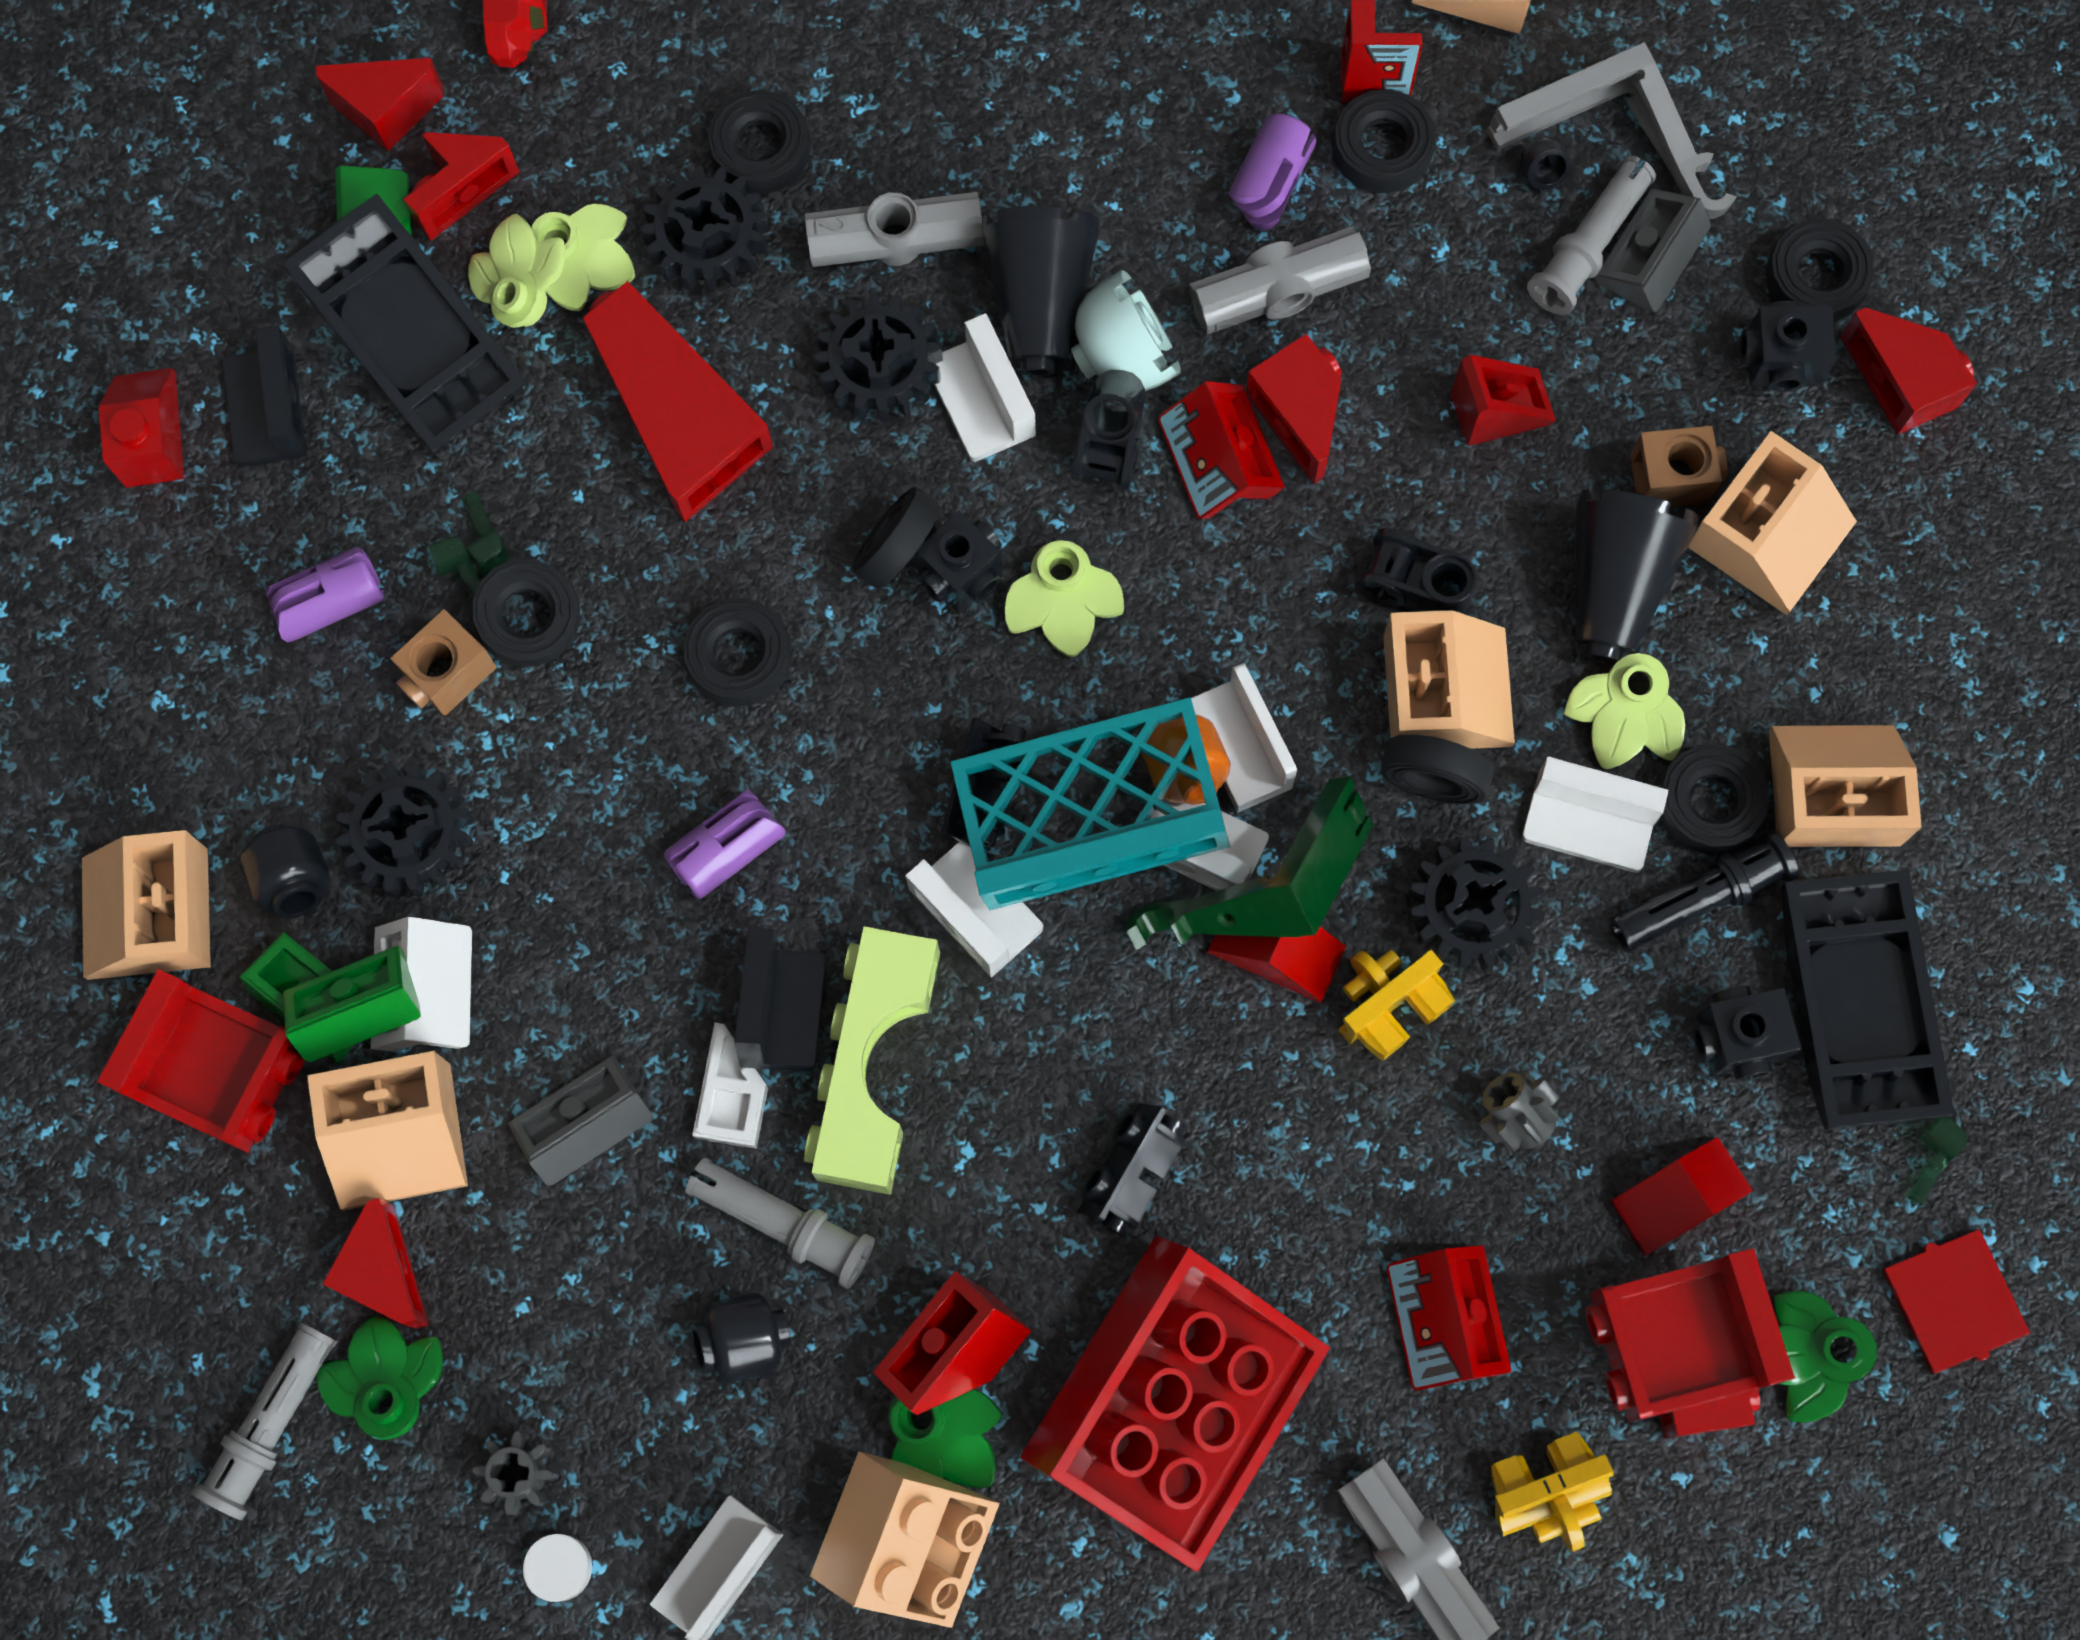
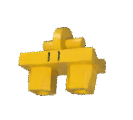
M1362 950L1350 958V962L1357 976L1342 988L1353 1002L1369 990L1374 995L1343 1019L1344 1025L1338 1031L1349 1044L1359 1039L1381 1061L1387 1059L1410 1038L1392 1016L1391 1012L1407 1001L1424 1023L1429 1025L1446 1012L1455 1002L1445 982L1438 975L1443 966L1441 960L1430 950L1390 981L1388 975L1402 965V961L1393 950H1389L1376 961Z
M1578 1432L1556 1439L1547 1446V1456L1555 1471L1552 1475L1535 1481L1523 1455H1514L1491 1466V1478L1495 1491V1520L1503 1537L1532 1526L1539 1543L1561 1536L1570 1552L1585 1547L1581 1527L1601 1520L1594 1501L1612 1494L1609 1477L1613 1476L1614 1471L1605 1454L1595 1458L1593 1452Z

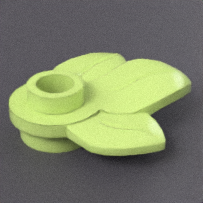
M590 204L570 216L559 212H549L541 215L534 221L531 229L537 244L543 240L556 237L567 240V243L564 245L565 256L562 272L558 280L546 290L547 295L558 305L568 310L581 311L587 302L590 288L599 291L615 290L626 281L630 283L635 278L634 266L629 255L614 241L620 235L627 222V216L623 212L604 204Z
M512 214L495 229L489 243L490 253H477L471 257L468 266V278L475 297L491 305L495 319L508 327L518 328L531 326L542 317L547 305L546 290L558 280L563 269L565 246L564 240L559 237L549 238L537 244L533 231L527 221L518 214Z
M1053 541L1037 551L1032 561L1031 572L1011 585L1006 598L1005 620L1008 630L1012 634L1026 632L1041 626L1044 636L1056 650L1068 657H1075L1090 642L1094 631L1095 617L1110 618L1123 614V593L1117 579L1110 572L1091 566L1088 555L1080 546L1069 541ZM1063 564L1072 570V574L1067 579L1058 580L1052 577L1050 571L1054 566Z
M1634 653L1622 657L1620 661H1617L1612 666L1609 673L1591 675L1582 679L1572 689L1568 697L1564 714L1576 721L1592 723V748L1596 759L1603 769H1611L1629 761L1642 750L1644 745L1657 756L1668 761L1674 760L1684 741V713L1680 706L1668 695L1669 676L1666 668L1658 659L1651 655ZM1634 672H1642L1649 678V689L1643 695L1632 693L1628 687V679Z

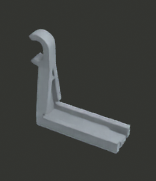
M1645 42L1497 107L1496 114H1494L1487 129V133L1496 150H1499L1622 94L1629 93L1632 97L1626 102L1669 169L1682 195L1701 198L1709 219H1715L1725 214L1737 197L1726 193L1723 198L1712 200L1705 195L1695 173L1706 171L1714 153L1696 154L1657 64Z

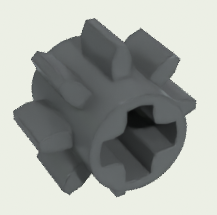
M1523 1070L1520 1074L1513 1072L1502 1074L1490 1082L1483 1093L1482 1101H1480L1479 1105L1488 1115L1481 1120L1479 1125L1495 1144L1503 1141L1512 1152H1515L1519 1147L1524 1149L1535 1148L1548 1140L1555 1130L1556 1121L1560 1117L1551 1106L1557 1102L1559 1096L1543 1077L1535 1080L1527 1070Z
M517 1431L512 1436L511 1447L504 1448L501 1444L489 1440L486 1446L492 1456L486 1466L475 1467L472 1473L478 1476L485 1477L489 1487L483 1492L480 1500L483 1503H491L500 1496L505 1497L504 1508L506 1515L516 1516L520 1510L521 1499H528L530 1503L536 1506H544L546 1502L544 1496L539 1491L545 1481L559 1479V1474L546 1470L542 1461L549 1454L551 1447L547 1444H541L528 1451L526 1450V1434ZM518 1457L519 1465L529 1467V1476L527 1480L517 1481L514 1488L513 1482L503 1480V1472L505 1467L515 1466Z

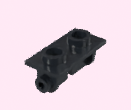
M977 717L972 718L962 758L1025 742L1026 730L1017 725L1003 724L1000 731ZM1021 761L1008 764V766L1017 769ZM994 768L968 775L973 796L991 806H994L1004 790L1006 782H1009L1011 779ZM954 783L941 833L970 847L956 783ZM1011 800L1003 813L1008 814ZM976 808L981 826L987 814ZM997 821L984 842L986 853L988 847H995L997 838L1004 837L1006 831L1004 829L1005 824Z
M1139 1103L1136 1109L1128 1111L1115 1129L1113 1140L1116 1144L1104 1164L1098 1165L1086 1179L1082 1189V1196L1085 1198L1077 1212L1084 1216L1104 1220L1102 1223L1104 1227L1122 1237L1125 1236L1129 1227L1136 1229L1157 1192L1156 1189L1140 1180L1139 1176L1143 1169H1145L1157 1178L1164 1179L1185 1143V1139L1181 1135L1186 1126L1175 1118L1164 1115L1167 1109L1162 1106Z

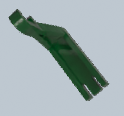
M1351 776L1329 779L1273 878L1270 879L1266 875L1193 899L1151 904L1135 912L1126 922L1125 930L1136 951L1146 945V940L1151 934L1168 929L1172 930L1180 945L1184 944L1193 934L1267 937L1315 935L1374 826L1370 816H1365L1367 810L1358 791L1352 792L1355 784Z

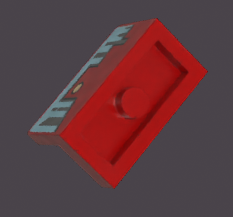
M1349 0L1341 46V103H1350L1355 97L1371 90L1392 89L1410 96L1412 95L1422 50V35L1420 33H1375V0Z
M1205 381L1159 416L1160 427L1196 516L1199 519H1210L1238 498L1270 499L1285 488L1243 385Z
M1484 1245L1445 1248L1388 1264L1387 1274L1410 1381L1414 1390H1426L1461 1381L1490 1378L1512 1373Z

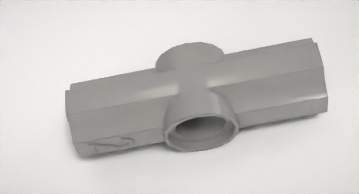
M889 192L880 195L869 206L805 213L812 267L879 259L889 266H902L913 261L921 253L984 246L978 192L912 200L901 193ZM891 225L907 227L905 231L896 235L882 232Z
M1353 226L1295 247L1288 241H1279L1266 245L1252 253L1244 265L1190 283L1189 294L1200 328H1203L1206 335L1265 314L1267 318L1272 320L1292 316L1309 306L1315 296L1369 278L1371 266L1360 232H1356Z
M1384 1458L1337 1490L1343 1504L1346 1505L1357 1525L1364 1531L1375 1547L1376 1551L1373 1552V1555L1381 1569L1405 1602L1409 1603L1411 1601L1437 1640H1487L1500 1628L1495 1622L1494 1616L1478 1597V1593L1471 1587L1458 1568L1461 1566V1561L1448 1539L1428 1515L1423 1517Z

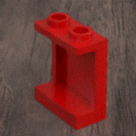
M158 969L97 1082L249 1153L254 1142H261L268 1134L276 1115L273 1105L283 1086L291 1085L298 1077L305 1060L285 1035V1027L274 1025L200 991L183 980Z
M1754 1248L1732 1253L1718 1260L1617 1286L1602 1287L1590 1293L1593 1305L1585 1309L1589 1331L1597 1346L1605 1344L1612 1367L1611 1371L1605 1372L1608 1394L1615 1410L1625 1411L1628 1423L1795 1379Z

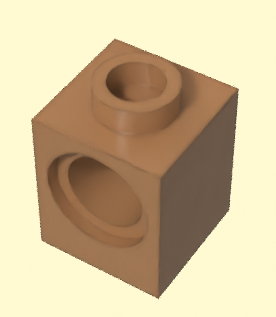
M1713 425L1641 432L1630 454L1636 493L1671 502L1670 507L1710 503L1721 482H1724L1727 478L1726 452L1723 446H1716ZM1680 460L1687 463L1694 474L1681 475L1671 468L1669 461Z
M445 609L390 658L403 675L396 682L398 687L420 709L430 702L444 717L497 668L486 649ZM440 658L453 659L450 669L445 674L438 677L427 676L428 669L434 661Z

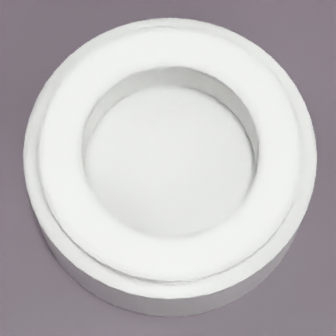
M552 1534L536 1541L528 1550L523 1564L524 1579L528 1588L537 1597L551 1602L566 1601L576 1597L585 1589L592 1573V1559L586 1546L577 1538L565 1534Z

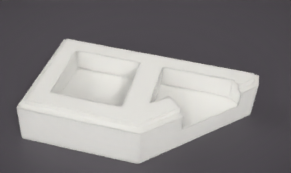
M715 1023L692 1136L698 1140L757 1149L768 1087L755 1068H740L734 1044L735 1039L724 1024Z

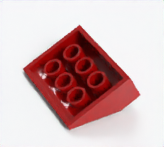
M1155 1236L1019 1458L1190 1569L1198 1572L1330 1347L1189 1247Z

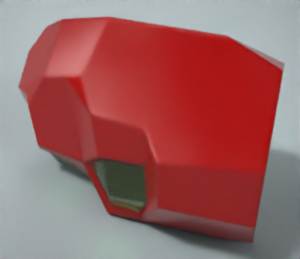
M483 0L485 42L492 64L499 67L515 68L518 64L525 61L529 53L533 52L534 43L548 31V0Z

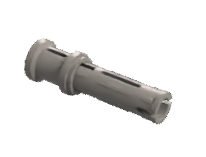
M1635 156L1626 157L1576 231L1560 237L1553 246L1554 257L1543 272L1535 273L1527 283V290L1538 305L1558 315H1567L1574 309L1577 304L1576 294L1586 279L1594 278L1602 269L1603 250L1648 186L1656 179V173L1649 163L1645 162L1636 177L1632 179L1634 176L1633 171L1641 158Z
M703 1158L695 1167V1171L699 1172L702 1177L714 1182L716 1186L712 1187L691 1175L685 1190L687 1195L695 1196L754 1227L767 1236L788 1246L787 1253L791 1255L792 1260L799 1264L807 1260L839 1277L838 1283L840 1286L849 1289L855 1283L873 1250L874 1237L868 1234L858 1237L828 1221V1213L821 1209L814 1210L812 1208L805 1213L788 1202L773 1196L712 1163V1160L708 1158Z
M302 1322L297 1327V1332L268 1378L238 1432L231 1430L229 1435H224L220 1442L224 1450L205 1482L203 1484H195L191 1491V1495L238 1520H243L247 1514L244 1504L263 1471L272 1470L275 1466L277 1453L272 1451L303 1400L332 1347H335L337 1343L334 1339Z

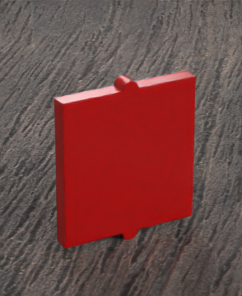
M1980 1229L1940 1246L1933 1242L1927 1243L1922 1248L1923 1253L1882 1269L1883 1275L1931 1375L1972 1358L1977 1361L1987 1360L1990 1355L1989 1351L2031 1334Z

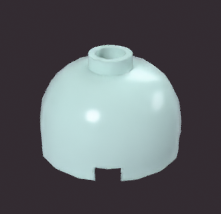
M1121 270L1099 283L1087 293L1081 302L1075 321V330L1079 344L1072 347L1071 350L1078 366L1088 379L1096 374L1100 376L1103 372L1109 370H1124L1134 373L1141 380L1145 391L1181 374V368L1178 361L1170 366L1167 365L1161 350L1168 351L1173 348L1170 340L1141 290L1129 295L1122 284L1130 280L1131 277L1127 272Z

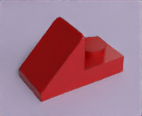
M434 132L422 134L433 161L441 170L436 174L422 178L414 186L412 193L403 200L416 226L429 241H432L520 173L509 144L502 137Z

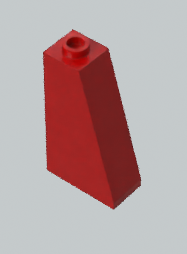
M628 281L616 291L603 293L593 302L589 313L583 317L591 340L677 515L686 522L773 448L768 425Z

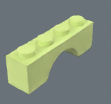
M863 927L860 944H849L843 972V979L852 981L847 1004L837 1003L830 1034L831 1040L839 1041L835 1064H824L818 1087V1101L826 1102L821 1126L811 1125L805 1147L804 1162L813 1164L811 1173L817 1181L891 1195L903 1131L900 1124L884 1114L870 1098L866 1083L867 1063L874 1045L887 1029L908 1017L928 1013L940 957L938 941L935 939Z

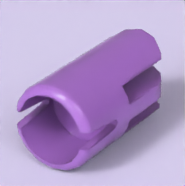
M1278 113L1271 114L1264 119L1228 192V195L1234 200V203L1244 214V217L1251 226L1262 232L1271 230L1279 221L1315 147L1316 137L1314 134L1311 135L1306 143L1310 133L1308 125L1293 116Z
M359 547L347 550L278 581L265 589L281 639L286 642L298 640L382 602L385 597L384 590H380L378 587L380 580L371 561L363 549Z
M746 789L670 846L664 852V857L681 882L690 887L692 890L691 894L697 899H701L785 836V829L775 818H772V814L759 802L753 792Z

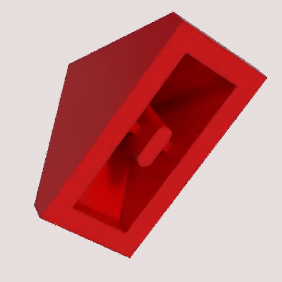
M431 58L316 66V77L330 104L387 152L444 97L443 85Z
M1471 354L1461 360L1450 395L1467 447L1547 427L1556 422L1538 368Z
M1319 927L1315 935L1302 937L1215 935L1208 953L1321 1004L1346 946L1322 927Z
M1716 1137L1611 1200L1610 1203L1645 1257L1735 1203L1753 1190L1719 1137Z
M381 1198L368 1201L323 1285L402 1325L416 1330L429 1326L395 1206Z

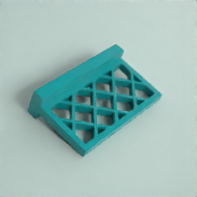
M1191 697L950 761L976 869L974 874L979 896L989 911L1230 848ZM1180 718L1184 719L1188 737L1175 758L1147 744L1158 724ZM1142 729L1137 738L1128 733ZM1115 737L1131 746L1114 774L1087 760L1098 740ZM1081 745L1077 753H1074L1068 749L1071 747ZM1191 751L1197 771L1184 764ZM1140 752L1169 767L1152 795L1124 781ZM1055 753L1071 762L1054 790L1026 776L1038 756ZM1021 761L1017 769L1008 766V764ZM994 768L1011 779L994 806H991L973 796L968 775ZM1080 768L1108 783L1091 812L1064 797L1065 792ZM1180 773L1201 785L1206 805L1178 811L1161 800L1177 774ZM1021 784L1048 799L1031 827L1003 813ZM1117 789L1146 804L1134 824L1117 827L1101 818ZM1057 805L1085 820L1073 840L1059 844L1040 834ZM976 808L987 814L981 826ZM1155 810L1164 814V816L1150 819ZM997 821L1025 836L1013 856L991 862L988 861L984 842ZM1095 826L1104 830V832L1090 835ZM1034 842L1044 846L1043 848L1029 851Z

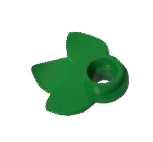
M1791 1291L1778 1294L1774 1297V1307L1777 1318L1782 1325L1779 1326L1795 1376L1793 1380L1779 1383L1780 1385H1789L1786 1399L1787 1418L1792 1422L1801 1423L1816 1421L1831 1415L1841 1408L1847 1395L1849 1382L1862 1379L1872 1370L1877 1359V1344L1873 1334L1863 1323L1849 1317H1838L1822 1297L1806 1291ZM1848 1337L1854 1341L1857 1347V1354L1852 1361L1841 1363L1833 1358L1830 1347L1836 1338Z
M371 1316L353 1334L348 1347V1360L331 1361L322 1364L317 1373L318 1390L324 1403L333 1413L339 1416L355 1418L359 1428L368 1436L377 1440L398 1438L406 1434L414 1426L419 1414V1399L437 1384L443 1368L442 1347L439 1339L435 1336L414 1341L407 1346L402 1334L394 1324L383 1317ZM393 1396L391 1408L383 1414H377L376 1411L380 1403L387 1397Z
M972 1389L930 1409L932 1412V1422L929 1426L919 1425L913 1417V1412L896 1396L893 1398L888 1417L891 1430L898 1441L891 1460L911 1465L942 1479L946 1478L951 1482L967 1487L987 1488L993 1484L996 1469L995 1456L989 1441L983 1433L989 1431L998 1423L1002 1413L987 1395Z

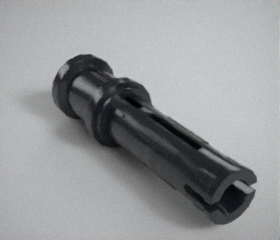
M1770 829L1761 834L1760 842L1732 856L1726 852L1716 856L1715 860L1711 862L1710 870L1620 915L1611 917L1610 926L1618 943L1626 953L1630 954L1636 948L1678 927H1682L1688 922L1728 902L1733 906H1743L1751 902L1753 893L1781 879L1784 882L1797 879L1799 875L1798 867L1787 843L1778 832Z

